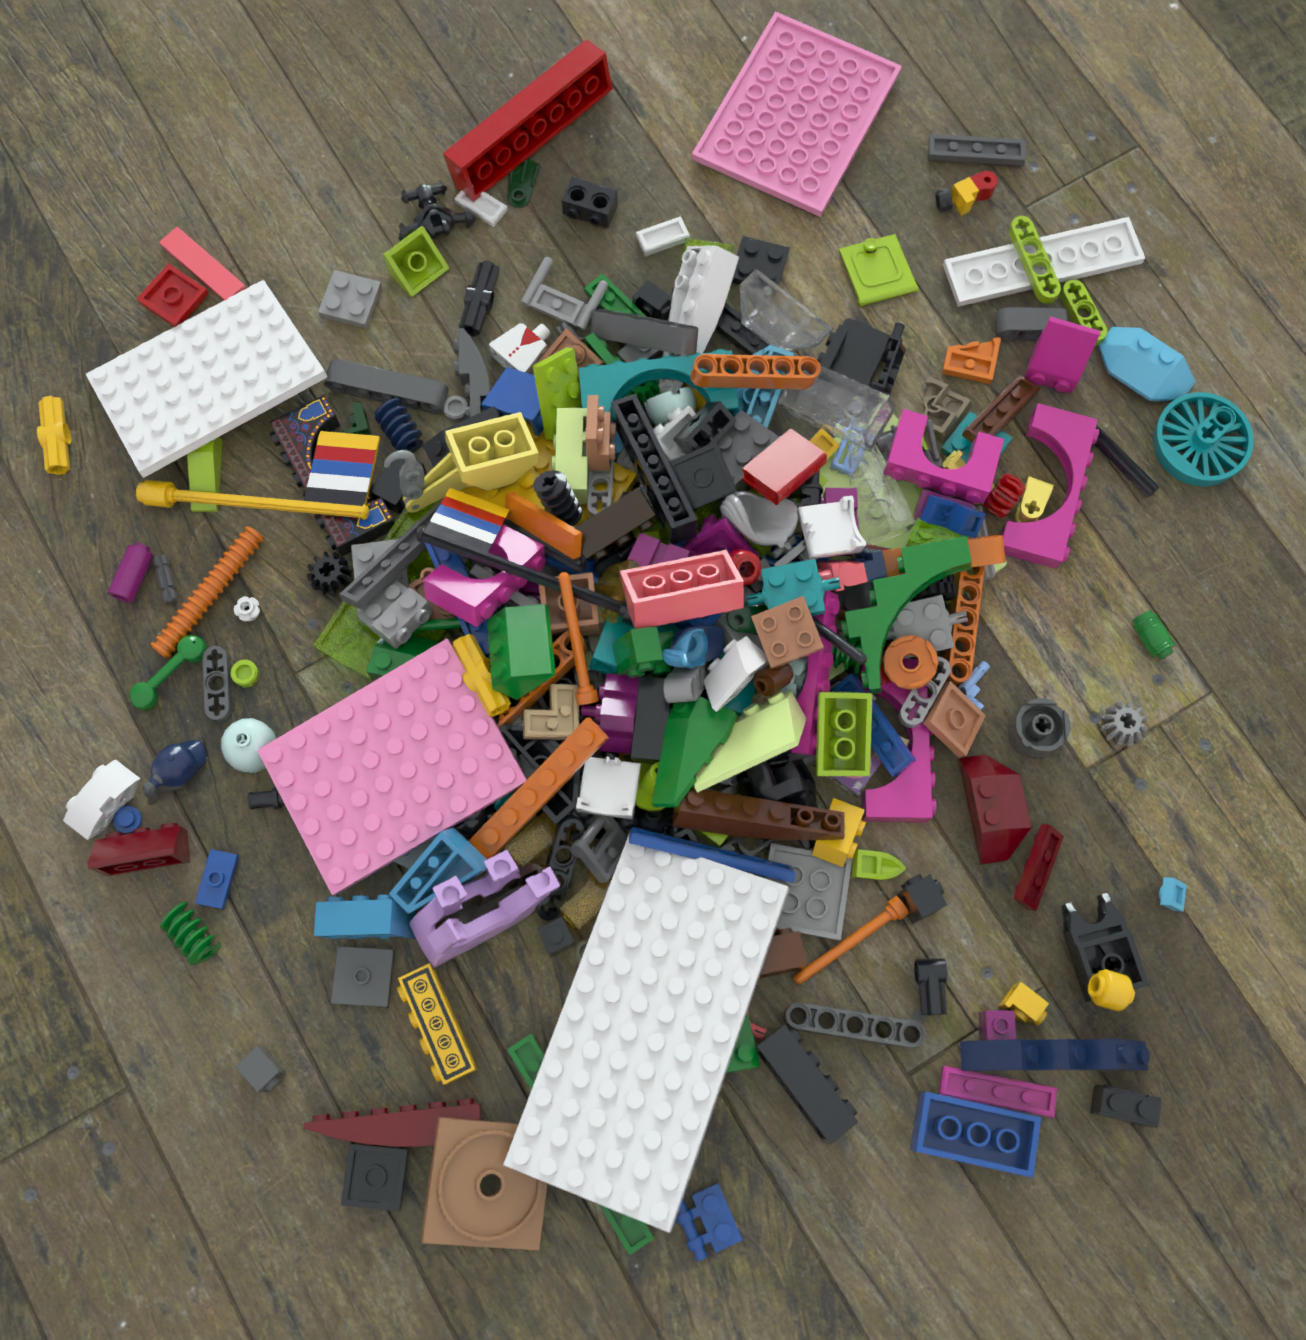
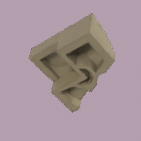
M928 376L926 379L927 388L923 403V415L928 416L927 421H932L935 439L945 443L971 407V400L950 391L948 384Z

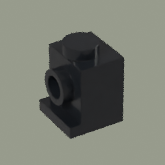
M647 280L633 295L632 303L646 317L665 320L670 314L671 296Z

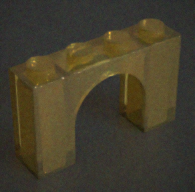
M544 812L505 845L504 851L507 850L519 870L528 864L535 863L540 857L550 851L557 825ZM572 823L570 827L564 828L568 835L566 841L571 843L569 840L571 830H576ZM590 843L589 847L593 851L595 847ZM588 869L586 885L560 908L559 915L563 917L577 935L598 917L613 875L608 882L599 883Z

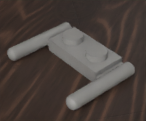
M545 257L526 290L521 304L560 322L569 323L570 326L576 327L581 331H585L591 320L592 310L597 309L608 288V283L603 280L600 281L586 305L576 298L542 284L553 264V260L550 257Z

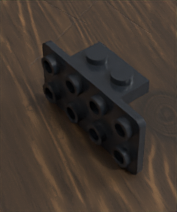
M845 319L843 325L839 324L835 333L831 331L825 346H828L826 353L821 352L817 359L821 370L808 393V400L847 418L853 417L884 354L889 335L854 319Z

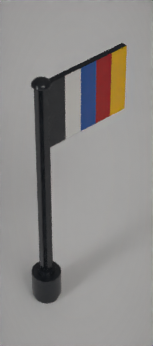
M449 488L428 526L420 528L417 533V541L419 543L423 541L561 592L559 578L489 553L510 509ZM571 583L573 597L619 613L618 616L623 617L621 623L634 627L625 600L621 602Z

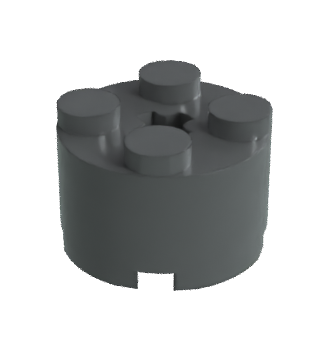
M1045 698L1033 699L1023 705L1014 714L1009 723L1008 733L1014 750L1030 758H1044L1054 753L1064 744L1070 734V719L1065 710L1057 706L1056 702Z

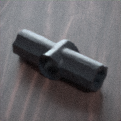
M484 260L478 263L472 285H468L464 298L465 308L459 328H463L469 336L475 337L480 335L486 314L491 311L493 306L494 288L500 270L498 266L490 261Z

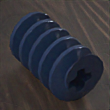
M394 398L383 403L375 412V420L380 424V428L385 432L395 451L408 450L414 453L419 450L423 445V440H419L422 432L416 429L417 424L415 422H411L412 417L410 414H406L407 409L405 406H401L402 401L399 398Z

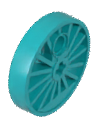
M1195 392L1176 398L1163 410L1153 431V448L1160 464L1176 479L1194 486H1214L1229 480L1247 464L1253 451V431L1245 414L1231 401L1212 393ZM1189 405H1194L1195 416L1191 411ZM1203 406L1210 407L1208 416L1205 420ZM1179 408L1183 417L1175 409ZM1168 417L1174 424L1164 421L1165 418ZM1162 430L1173 435H1162ZM1236 431L1240 435V437L1225 436ZM1169 444H1180V445L1171 447ZM1229 445L1242 446V451ZM1187 450L1183 455L1179 454V452ZM1194 452L1191 462H1188L1186 458ZM1229 457L1239 460L1238 465ZM1198 460L1200 465V471L1196 469ZM1220 464H1222L1229 472L1225 473ZM1209 466L1215 476H1209Z

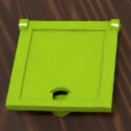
M895 234L878 239L868 238L865 242L839 248L840 256L858 297L859 307L918 292V285L914 280ZM867 251H875L871 254L867 253Z

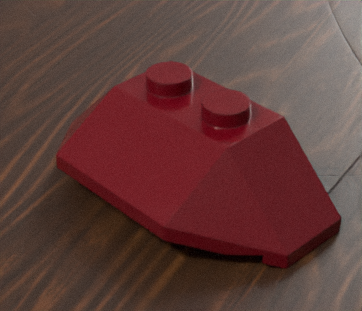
M986 754L959 758L958 761L980 865L1008 861L1032 828L1020 774Z

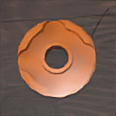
M914 635L901 636L891 642L885 651L883 659L884 672L890 682L899 688L907 690L922 688L936 674L938 666L937 652L927 640ZM912 655L917 658L919 664L915 669L904 667L902 661L906 656Z

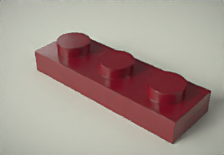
M1041 823L1040 829L1034 838V845L1029 858L1025 862V869L1021 880L1015 890L1013 899L1027 910L1037 911L1064 838L1051 825Z

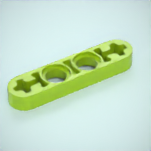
M1018 216L1014 218L1010 225V238L1037 299L1044 304H1051L1055 302L1060 294V283L1033 222L1026 216ZM1032 245L1035 247L1036 253H1027L1024 250V246ZM1041 266L1045 269V273L1037 274L1034 272L1033 267Z

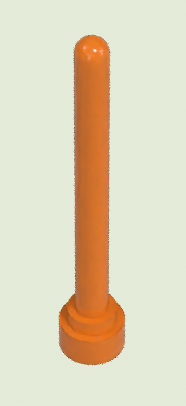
M562 572L559 575V583L579 682L575 696L577 705H585L599 701L597 689H594L589 681L570 576L568 573Z
M897 896L887 902V906L884 907L885 911L796 973L793 977L794 982L802 984L890 920H902L909 915V911L904 903Z

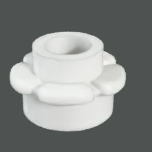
M245 596L237 601L238 604L234 606V613L236 616H239L240 620L253 621L258 617L260 608L257 599Z

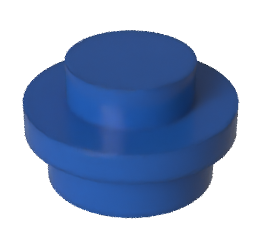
M132 806L120 808L113 818L115 828L125 834L133 833V830L139 828L142 823L140 811Z

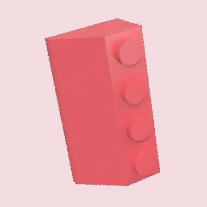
M727 550L620 571L628 612L635 629L677 623L683 620L701 618L707 615L744 608L743 579Z

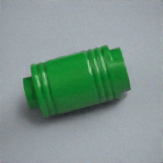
M1149 610L1132 620L1134 623L1132 627L1137 632L1151 658L1158 657L1161 660L1174 653L1172 648L1176 644L1156 613L1153 614Z

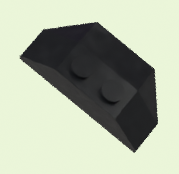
M503 724L499 727L527 779L560 746L555 740L523 739V726ZM580 769L541 808L556 825L576 808Z

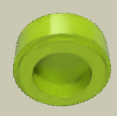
M240 660L231 669V678L240 687H251L259 679V669L250 660Z

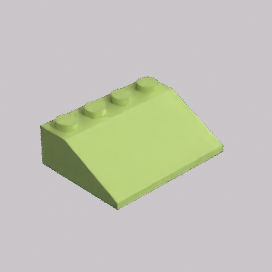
M791 690L784 694L782 691H779L767 698L768 701L761 705H758V703L751 704L743 710V714L737 716L729 738L723 745H717L711 753L713 757L708 765L703 764L696 773L694 786L697 793L798 746L806 717Z

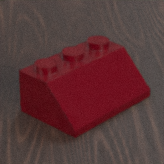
M166 823L161 825V829L156 830L137 828L133 830L132 834L123 835L121 832L108 833L105 835V838L95 840L88 861V869L109 877L190 863L188 830L180 825L178 826V823Z

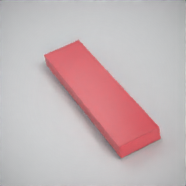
M176 227L159 242L162 248L223 301L246 289L240 280L180 228Z

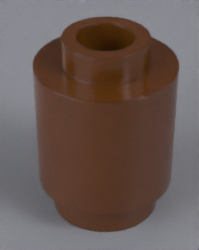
M788 663L775 669H771L769 664L754 674V686L763 696H772L790 684L793 678V669Z

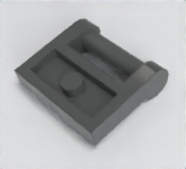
M594 814L593 822L582 837L574 841L570 851L574 856L581 858L599 883L608 882L616 870L628 836L612 816ZM604 827L606 832L592 851L589 845L601 828Z

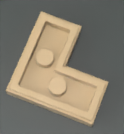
M551 684L549 686L550 710L524 709L523 739L566 740L579 726V705H577L575 696L578 685Z

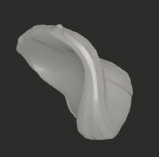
M740 491L726 496L720 506L722 518L725 517L741 536L760 546L778 545L783 549L785 542L794 533L797 526V506L786 498L778 505H775L767 498L759 497L751 492Z

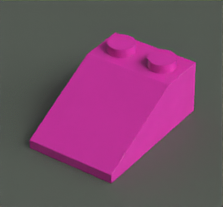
M1050 316L1030 354L1024 378L1035 385H1044L1054 388L1059 392L1072 393L1081 378L1098 340L1100 331Z

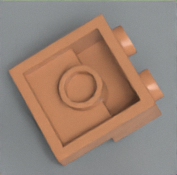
M588 395L586 420L589 470L610 471L611 460H615L616 453L615 444H611V438H616V423H611V412H605L604 406H599V395Z

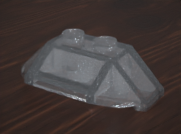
M757 269L740 284L741 323L768 345L787 351L817 347L833 330L830 325Z

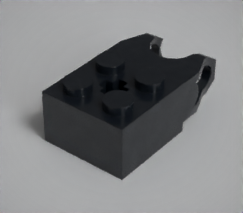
M1108 893L1097 896L1098 918L1094 924L1085 922L1072 903L1061 906L1063 936L1085 1002L1092 1001L1088 993V984L1091 977L1099 971L1106 969L1105 963H1110V971L1128 976L1134 990L1149 986L1131 930H1128L1124 916L1115 907Z

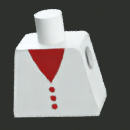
M522 323L518 324L489 344L491 357L505 369L508 367L534 375L533 365L537 364L547 352V345L544 341L551 333L543 324L538 325L533 331Z

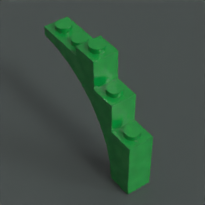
M967 536L901 548V557H897L899 573L905 574L873 580L874 588L869 589L871 605L877 604V606L845 612L846 620L841 621L843 636H849L851 644L861 642V645H856V647L867 657L865 663L866 671H862L861 676L863 687H869L870 693H881L880 667L882 652L889 631L900 612L916 595L929 585L951 574L971 569L972 560Z

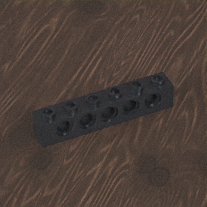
M636 394L612 401L611 420L613 423H616V431L670 543L673 545L696 537L697 518Z

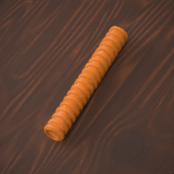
M247 526L244 527L245 532H240L238 535L240 538L233 541L234 545L228 547L229 551L223 553L224 558H219V564H215L213 566L214 570L208 572L209 576L203 578V584H198L197 587L199 589L192 592L194 595L187 598V604L183 603L182 610H177L178 615L171 618L173 621L166 624V630H161L162 635L156 636L157 641L150 644L152 649L165 658L170 659L172 657L171 652H176L178 642L187 636V632H192L193 629L191 627L198 624L197 620L203 618V612H208L207 607H212V601L219 598L217 595L224 592L223 587H228L229 584L227 582L229 580L232 581L234 579L233 575L239 573L238 569L244 567L243 562H248V556H252L254 554L253 550L259 548L258 544L264 542L263 536L255 529Z

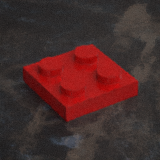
M168 263L136 299L140 305L171 326L176 327L192 314L209 295V292L201 284Z

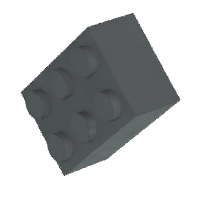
M741 410L734 417L737 421L720 438L718 445L737 491L748 492L751 487L742 481L744 476L742 468L780 437Z

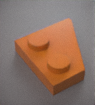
M996 337L990 342L980 344L979 341L964 346L955 345L948 347L942 374L990 385L993 380L1001 338Z

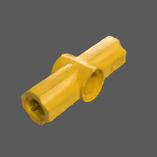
M53 396L42 397V400L38 401L41 426L37 427V436L43 448L45 470L48 474H66L70 470L68 445L71 444V434L68 425L65 423L64 403L61 398Z
M467 634L456 639L452 647L465 669V672L462 674L464 683L472 692H476L487 715L494 717L508 710L511 703L507 695L492 689L490 659L485 657L475 636Z

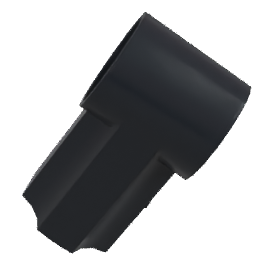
M915 959L914 975L916 984L919 985L921 1015L947 1014L945 995L947 966L945 959Z

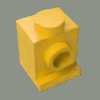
M1019 982L1012 986L999 1004V1007L1002 1010L1010 1008L1012 1011H1015V1018L1022 1023L1027 1021L1039 1026L1047 1016L1045 1009L1049 1003L1025 984Z

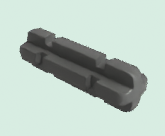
M165 554L154 556L153 563L154 567H156L159 588L162 590V600L167 605L176 603L178 595L177 591H175L176 587L172 570L169 568V558Z

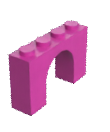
M903 409L897 422L883 474L895 480H905L914 483L921 488H931L940 491L944 495L964 498L970 503L984 504L991 491L1004 439L978 432L971 445L967 464L957 469H943L932 464L922 450V437L928 416Z
M504 524L489 551L493 555L537 571H541L546 562L544 545ZM443 564L423 579L427 600L476 627L485 619L490 618L499 606L506 603L528 581L504 571L490 578L472 579L459 574Z

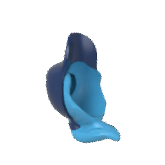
M692 625L679 630L673 636L670 647L662 651L664 662L675 667L693 669L717 658L724 648L723 630L718 626Z

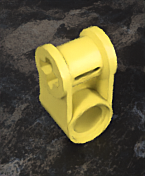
M1029 476L1025 483V491L1020 497L1021 500L1015 514V521L1019 523L1038 521L1049 500L1054 485Z

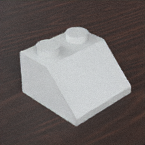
M747 636L738 642L735 639L732 640L723 650L726 655L722 660L717 658L707 669L710 673L703 681L711 706L716 712L738 696L753 679L754 674L761 670L768 662L766 654Z

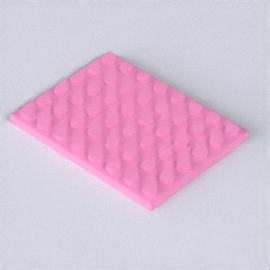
M775 11L694 149L692 160L821 217L897 80L902 66Z
M448 638L257 750L332 895L341 893L433 839L441 831L450 829L521 787L527 780L495 720L487 715L476 692H472L464 683L462 674L465 672V669Z

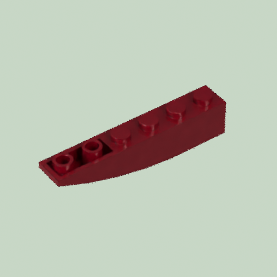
M475 1098L457 1100V1106L446 1107V1101L428 1103L429 1109L417 1110V1104L399 1106L400 1112L388 1113V1108L370 1109L371 1115L360 1117L359 1111L342 1112V1119L330 1120V1114L312 1116V1122L304 1123V1129L333 1138L363 1144L392 1147L434 1145L438 1117L483 1121L482 1103L475 1104Z

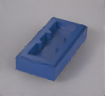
M210 849L195 904L225 910L239 855Z

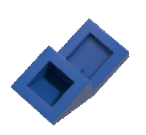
M930 495L920 520L929 524L946 527L959 535L976 538L986 513L946 498Z

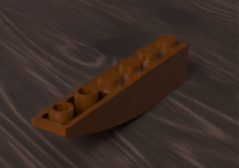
M692 787L673 810V827L723 835L778 840H842L845 837L844 812L710 790H702L697 793L696 789Z

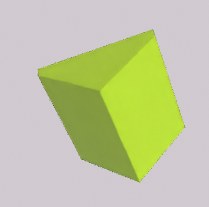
M423 226L383 254L389 275L410 297L450 269Z

